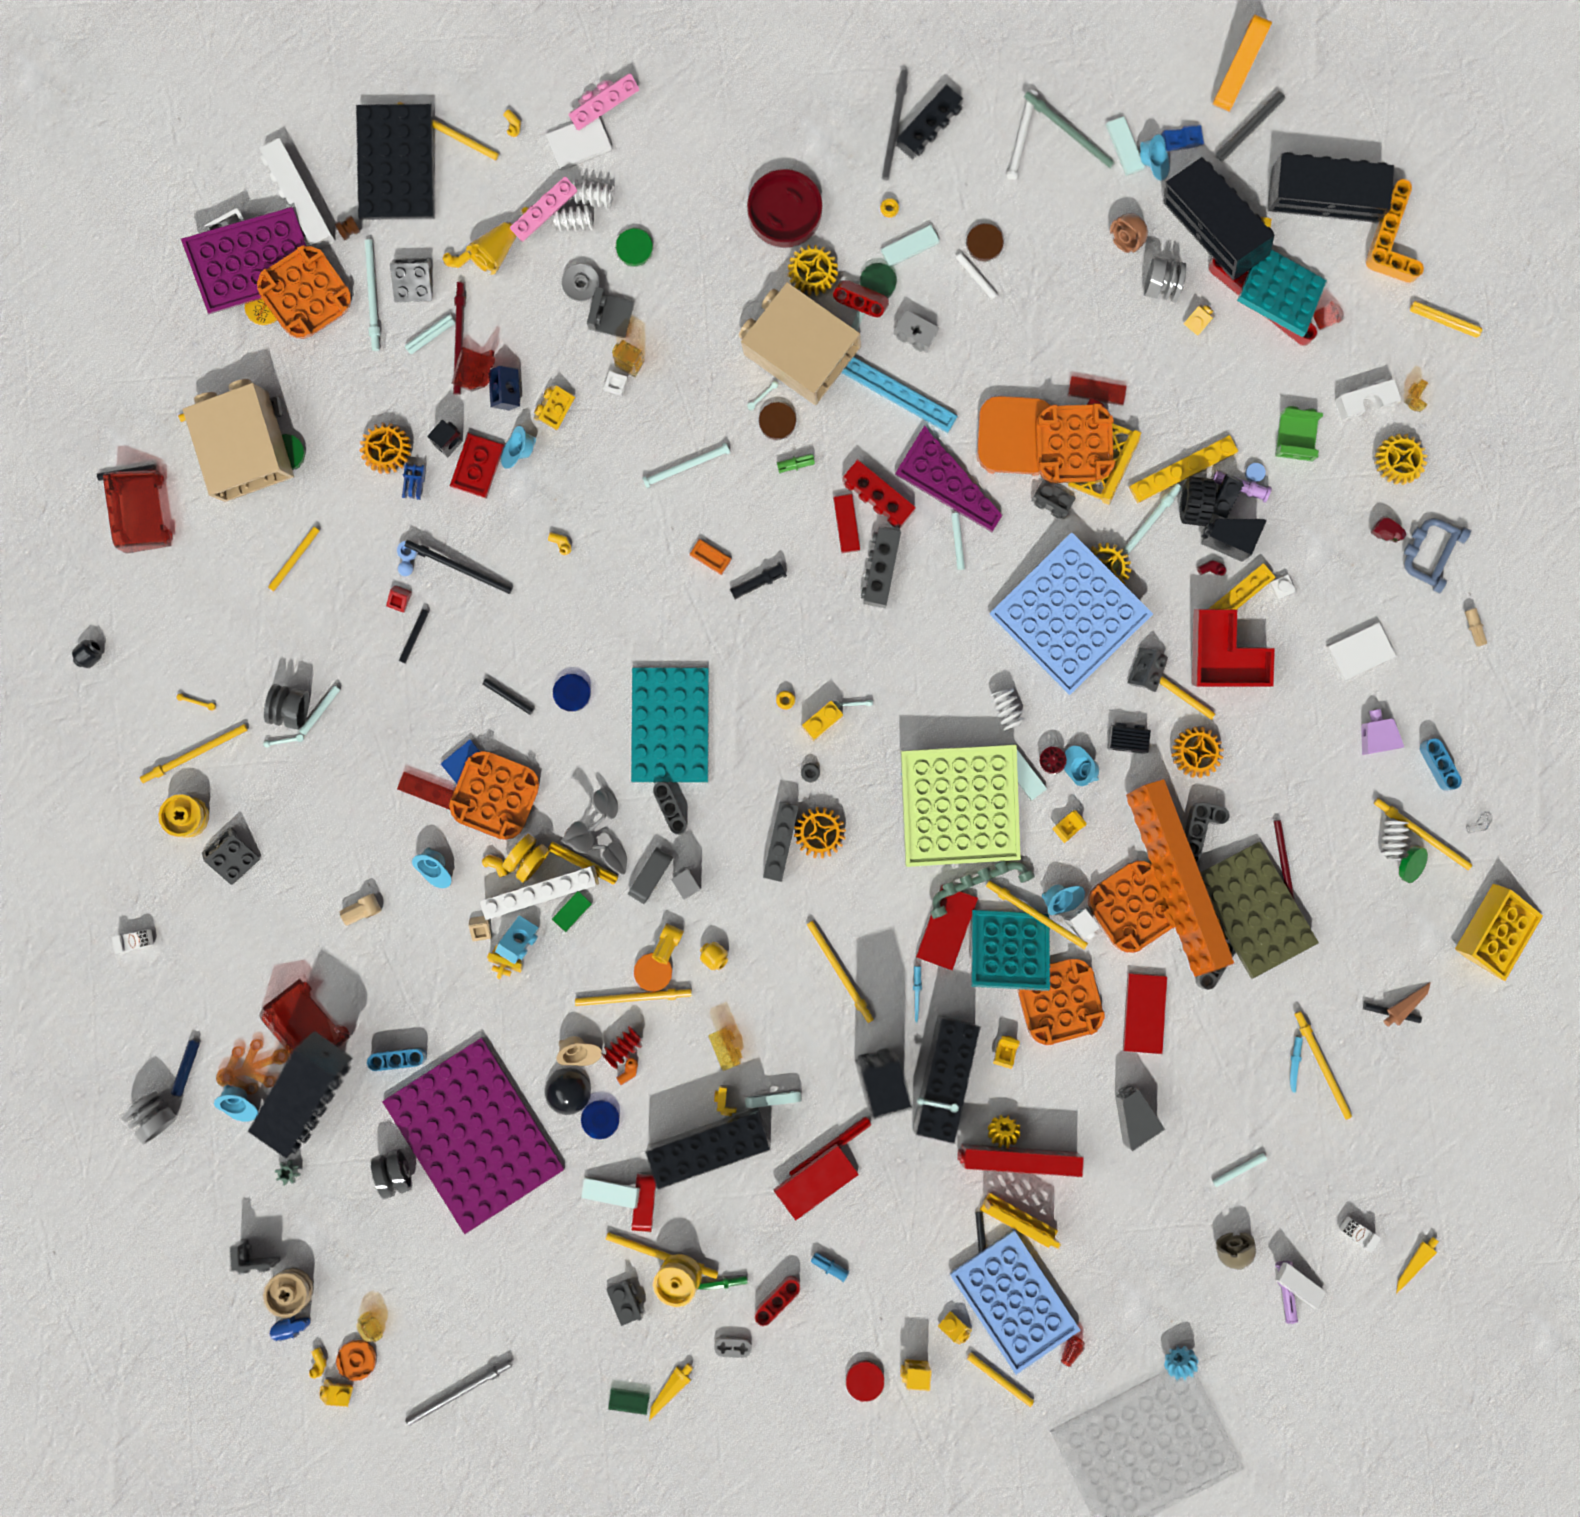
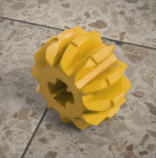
M1001 1114L998 1116V1119L995 1117L988 1125V1138H992V1144L999 1143V1148L1005 1145L1008 1149L1010 1144L1015 1145L1017 1143V1140L1020 1139L1021 1134L1019 1131L1021 1128L1020 1125L1016 1124V1119L1010 1120L1009 1115L1004 1118Z

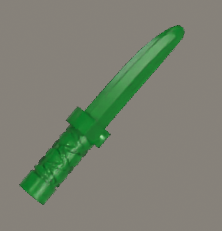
M747 1276L730 1279L726 1277L721 1281L701 1283L698 1289H728L729 1286L748 1284Z

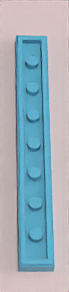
M855 357L852 358L842 371V374L946 433L950 431L958 417L956 414Z

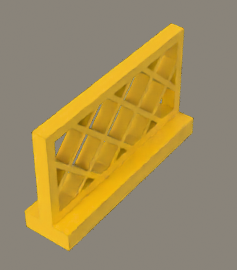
M1112 423V435L1115 442L1113 449L1117 448L1119 457L1113 459L1116 463L1111 474L1100 481L1087 482L1081 486L1075 483H1068V487L1103 501L1102 503L1110 505L1141 439V432L1136 430L1133 432ZM1119 433L1128 435L1126 441L1118 444L1115 435ZM1102 482L1104 487L1102 493L1094 492L1091 485Z
M988 1192L980 1207L981 1211L1047 1248L1050 1246L1056 1249L1060 1248L1061 1243L1055 1238L1058 1232L1057 1229Z

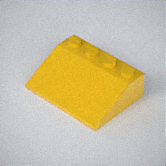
M1492 884L1455 950L1494 976L1506 981L1543 915L1511 889Z

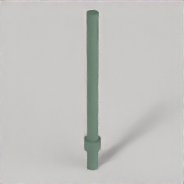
M1029 91L1025 94L1024 98L1035 106L1034 109L1036 111L1042 112L1109 169L1115 162L1046 106L1047 103L1042 99H1037Z

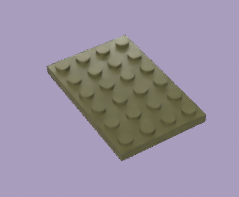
M1260 841L1200 872L1219 924L1251 979L1319 944Z

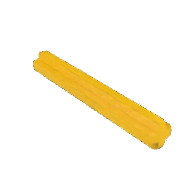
M1414 301L1410 307V311L1475 338H1478L1482 332V327L1418 301Z
M556 842L550 843L548 847L550 852L582 869L594 865L599 878L613 885L617 882L618 875Z

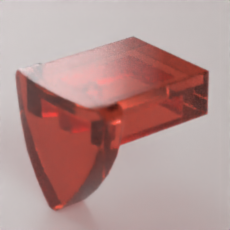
M1330 301L1328 305L1315 311L1313 317L1318 329L1323 330L1335 323L1341 322L1344 319V312L1336 302Z

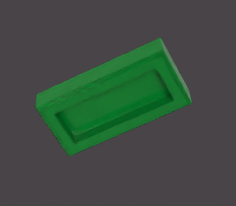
M577 891L552 920L563 931L567 932L592 903Z

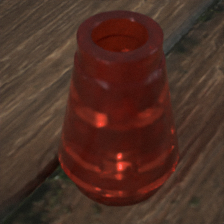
M1074 1335L1067 1339L1061 1362L1071 1367L1084 1351L1085 1342Z

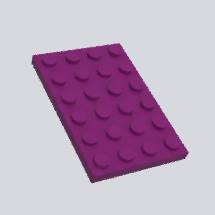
M293 207L181 238L208 315L260 300L261 297L257 289L260 273L296 251L298 247L306 246Z

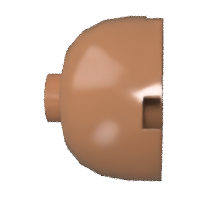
M1128 213L1113 221L1110 226V234L1113 233L1115 237L1113 242L1120 250L1125 253L1130 251L1134 253L1146 242L1148 228L1140 216Z

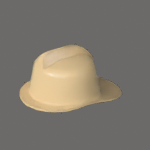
M572 1036L559 1041V1053L556 1060L561 1065L588 1066L596 1063L601 1058L602 1051L597 1045L585 1043L581 1038Z

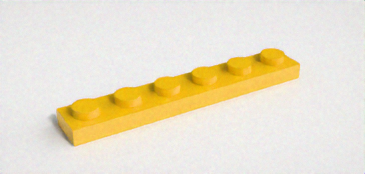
M1229 435L1130 485L1129 489L1138 504L1178 484L1189 476H1193L1235 455L1239 451Z

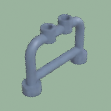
M1437 518L1426 520L1421 528H1415L1411 536L1415 540L1412 545L1408 544L1403 554L1407 555L1404 563L1407 573L1433 586L1432 590L1440 594L1447 583L1446 579L1440 577L1456 542L1459 541L1464 544L1468 540L1471 530L1466 527L1459 529ZM1431 526H1437L1451 533V536L1432 575L1429 576L1416 570L1412 566V562L1427 536L1428 529Z

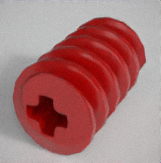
M628 1026L629 1034L623 1031L624 1038L622 1039L617 1036L618 1043L616 1044L611 1041L612 1048L609 1049L605 1046L606 1054L601 1053L605 1060L615 1069L619 1067L617 1062L621 1064L625 1062L623 1056L628 1059L630 1058L629 1051L636 1053L635 1046L638 1048L642 1047V1038L631 1026Z

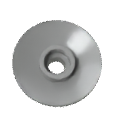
M576 264L569 267L562 277V287L565 294L575 301L591 299L594 296L596 287L600 285L597 272L586 264ZM583 282L585 285L584 287H578V284Z

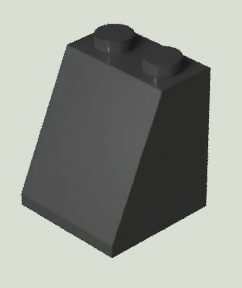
M1126 1085L1118 1091L1119 1094L1115 1098L1123 1144L1131 1151H1134L1164 1131L1165 1128L1140 1090Z

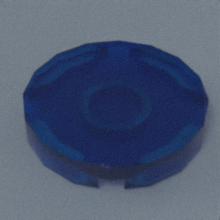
M567 674L555 682L553 698L562 710L576 712L582 710L589 703L591 689L588 682L582 676Z
M605 1100L591 1102L585 1107L581 1115V1126L584 1132L591 1138L598 1140L612 1136L618 1129L620 1122L617 1108Z

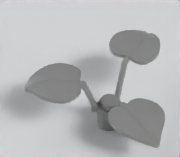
M602 787L593 795L594 808L598 813L602 814V817L589 829L580 821L572 823L566 830L562 843L571 846L576 852L587 853L593 849H604L602 857L605 863L615 872L624 875L627 866L624 849L615 842L609 843L608 847L606 845H593L594 837L590 834L606 816L609 819H614L618 812L614 796Z

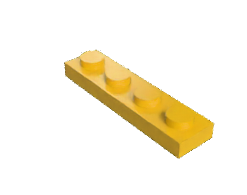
M1263 563L1208 609L1237 610L1276 577Z

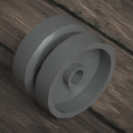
M402 1150L390 1151L387 1158L383 1154L371 1158L372 1177L382 1199L393 1197L396 1194V1190L401 1194L412 1190L411 1172Z

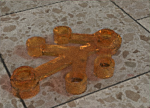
M254 1039L250 1043L251 1048L242 1067L234 1070L238 1059L245 1054L244 1047L236 1046L232 1049V1056L227 1067L217 1072L216 1081L221 1087L234 1085L242 1088L249 1095L255 1094L258 1091V1085L254 1082L246 1083L237 1077L246 1075L263 1083L267 1088L273 1087L276 1082L275 1076H266L255 1070L273 1063L278 1065L286 1063L289 1059V1052L286 1049L280 1048L275 1050L272 1056L253 1063L258 1050H261L264 1045L261 1039ZM255 1041L260 1044L258 1049L254 1047ZM237 1048H239V1049L241 1050V1054H240V1055H237V1054H236V1049H237ZM280 1053L285 1055L283 1060L279 1058ZM225 1074H228L230 1077L228 1081L224 1079ZM268 1078H271L273 1080L272 1085H269L267 1083ZM250 1085L254 1086L253 1092L249 1091Z

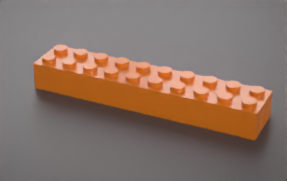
M1162 779L1145 784L1126 794L1128 805L1133 812L1134 821L1139 828L1141 839L1148 852V858L1153 865L1155 876L1159 881L1162 895L1167 902L1169 913L1173 918L1176 932L1181 939L1183 950L1187 955L1194 977L1235 964L1165 780Z

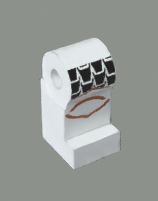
M151 929L112 937L115 954H123L154 945Z
M1348 1216L1339 1227V1230L1346 1234L1347 1237L1371 1253L1381 1240L1379 1236Z

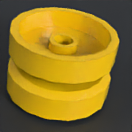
M183 794L173 795L161 805L158 813L159 823L162 829L169 835L183 838L195 837L201 834L207 827L209 810L199 798Z
M529 833L515 845L502 865L510 873L517 870L516 878L522 883L527 882L533 876L550 852L543 844L538 845L534 849L537 839Z
M674 1254L667 1257L654 1277L653 1288L659 1300L669 1306L681 1307L688 1304L701 1284V1268L694 1259L687 1255Z

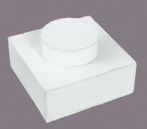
M609 371L603 389L606 392L622 396L628 378Z
M1289 575L1269 583L1277 600L1296 592Z

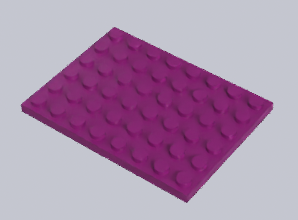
M483 1037L382 1101L464 1235L565 1170Z

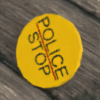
M262 299L244 305L245 314L255 324L270 325L277 321Z

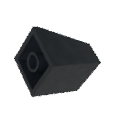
M1216 519L1203 529L1200 536L1203 538L1201 544L1243 562L1253 554L1267 520Z

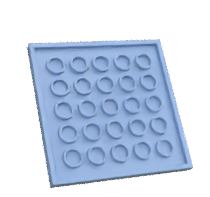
M1072 532L989 613L1069 695L1153 615Z

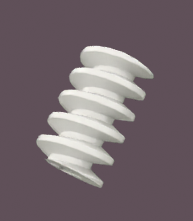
M578 179L575 180L574 186L578 191L573 197L576 204L579 205L582 201L585 206L590 202L592 207L596 203L599 208H602L603 205H605L606 209L611 207L614 197V185L611 190L608 189V184H605L604 188L601 189L600 183L594 188L592 181L589 186H586L585 180H583L581 185H579Z
M577 206L576 212H574L572 207L569 208L568 212L562 207L561 213L557 210L553 214L555 232L557 227L560 232L564 231V227H566L567 231H571L572 226L575 231H578L580 225L582 230H586L587 225L590 230H593L592 210L589 211L587 206L584 207V211H581L580 207Z
M1004 689L990 695L996 696L992 703H999L995 710H1001L997 716L1004 718L1000 724L1007 725L1003 731L1017 727L1025 720V718H1018L1022 710H1015L1019 706V703H1013L1017 697L1010 696L1014 689Z
M1386 821L1384 824L1390 828L1384 829V833L1389 836L1383 837V840L1388 843L1383 844L1382 848L1387 851L1381 852V855L1386 857V860L1401 861L1403 859L1401 855L1407 854V851L1402 850V847L1408 846V844L1402 842V840L1409 838V836L1403 834V832L1409 831V828L1404 826V824L1408 823Z

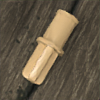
M1477 608L1464 612L1470 627L1468 630H1471L1476 646L1486 645L1487 640L1482 628L1484 624H1481Z

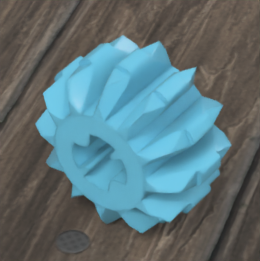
M1177 1345L1176 1350L1170 1349V1354H1165V1369H1167L1170 1377L1174 1376L1177 1381L1181 1377L1186 1381L1187 1376L1193 1378V1372H1198V1358L1192 1349L1188 1350L1186 1346L1180 1349Z

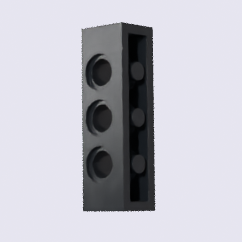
M946 84L897 137L896 146L912 160L916 156H920L925 151V146L937 138L940 129L944 130L949 125L950 118L953 115L957 116L961 112L963 98ZM939 108H945L947 111L941 112ZM932 121L935 125H928L927 122ZM917 134H919V135H921L923 138H922V139H917V138H915L914 136L917 135Z

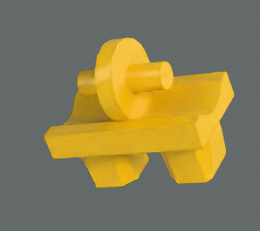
M497 945L492 953L488 954L487 959L489 962L500 965V967L495 965L492 967V971L498 973V979H501L503 975L511 976L512 971L506 970V968L521 973L523 969L522 960L518 959L513 964L495 952Z

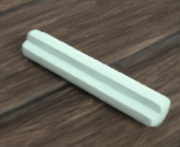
M450 315L445 316L405 345L406 350L413 354L453 326L455 321Z

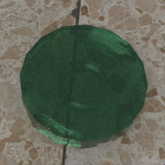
M873 263L863 270L859 282L861 286L890 298L896 289L897 277L893 269L888 265Z

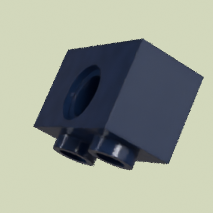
M497 366L488 370L490 407L508 411L520 407L518 369Z

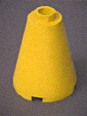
M503 222L467 246L466 250L471 252L469 257L484 272L489 270L491 275L498 272L517 237L510 229L513 224Z

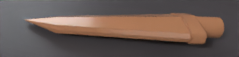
M1431 982L1393 1007H1390L1387 1010L1390 1016L1384 1020V1024L1388 1027L1394 1022L1398 1026L1401 1025L1405 1018L1428 994Z

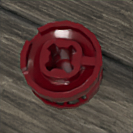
M1058 747L1046 748L1042 751L1039 760L1041 768L1048 774H1058L1063 771L1067 761L1065 753Z

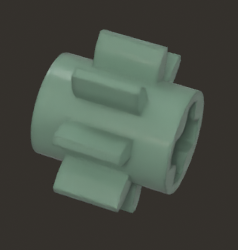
M292 1160L288 1161L287 1165L284 1162L279 1163L281 1169L274 1171L278 1173L276 1181H283V1186L287 1185L288 1181L294 1184L296 1182L294 1177L301 1175L297 1170L299 1165H293ZM290 1170L291 1173L286 1176L285 1172Z

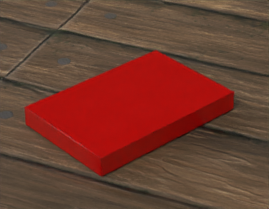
M468 433L450 487L487 499L505 447L504 444Z

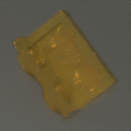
M727 1026L708 1035L723 1071L741 1064L740 1059L743 1058L740 1048H735L733 1040L736 1039L732 1029L728 1030Z

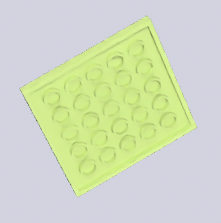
M1017 745L901 751L906 867L1021 860Z

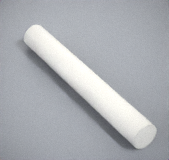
M960 253L956 259L987 295L994 300L998 294L967 258Z

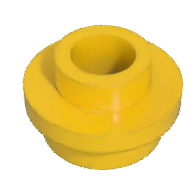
M885 199L881 203L880 211L883 216L892 218L897 215L899 205L894 199ZM890 206L893 210L887 211L886 208Z
M781 691L776 697V703L779 708L788 710L794 706L795 697L790 691ZM788 697L789 703L784 704L782 699Z

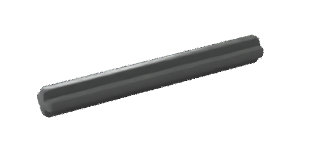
M1277 92L1217 152L1216 158L1221 162L1224 161L1284 101L1285 95L1282 92Z

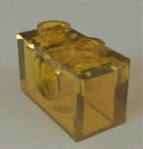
M621 340L620 344L617 343L612 350L615 366L636 377L644 363L642 350Z

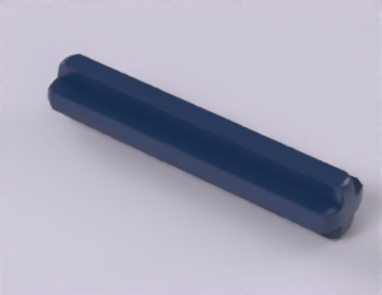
M191 1039L188 1041L171 1090V1094L180 1097L183 1094L200 1042Z

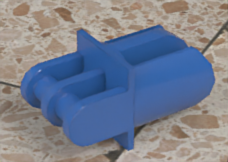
M405 463L404 474H402L404 477L402 498H407L408 495L409 498L414 499L416 495V499L421 500L422 485L425 482V465L421 467L417 466V464L412 466L409 463Z
M293 1315L290 1318L277 1321L270 1329V1337L275 1341L289 1338L294 1339L299 1335L300 1331H303L310 1325L311 1320L309 1317L295 1320Z

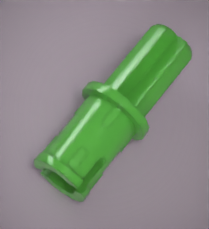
M813 454L796 458L793 456L791 459L777 461L779 474L795 469L798 471L799 468L815 464Z

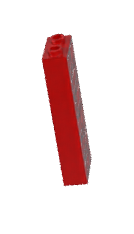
M961 1144V1149H958L957 1160L964 1169L1083 1177L1084 1157L1078 1152L1014 1147L1007 1149L1006 1147L999 1148V1146Z

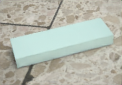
M1125 117L1107 122V130L1125 175L1143 170L1144 165L1141 162Z
M929 225L882 248L881 253L890 268L939 244V239L932 226Z
M1017 750L1018 784L1032 801L1047 788Z
M584 1178L581 1198L635 1209L638 1206L640 1188Z

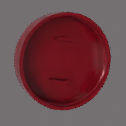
M780 169L765 174L753 185L748 196L747 215L749 224L762 241L775 247L789 248L806 242L818 229L822 217V198L817 186L806 175L795 170Z

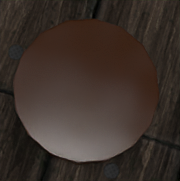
M983 223L976 225L970 230L967 235L966 247L972 258L987 262L999 256L1003 249L1004 239L997 227L992 224Z
M770 403L760 412L759 427L763 435L769 439L777 441L787 438L795 429V413L785 403Z

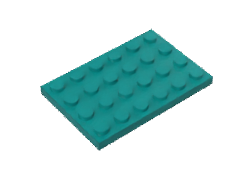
M632 668V783H708L709 668Z

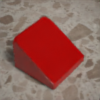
M396 585L393 586L389 591L386 607L404 613L412 591Z

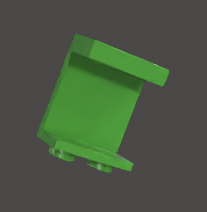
M1295 406L1285 408L1280 413L1275 457L1310 462L1318 458L1319 450L1315 449L1318 420L1323 417V413L1317 412L1315 409L1299 410Z

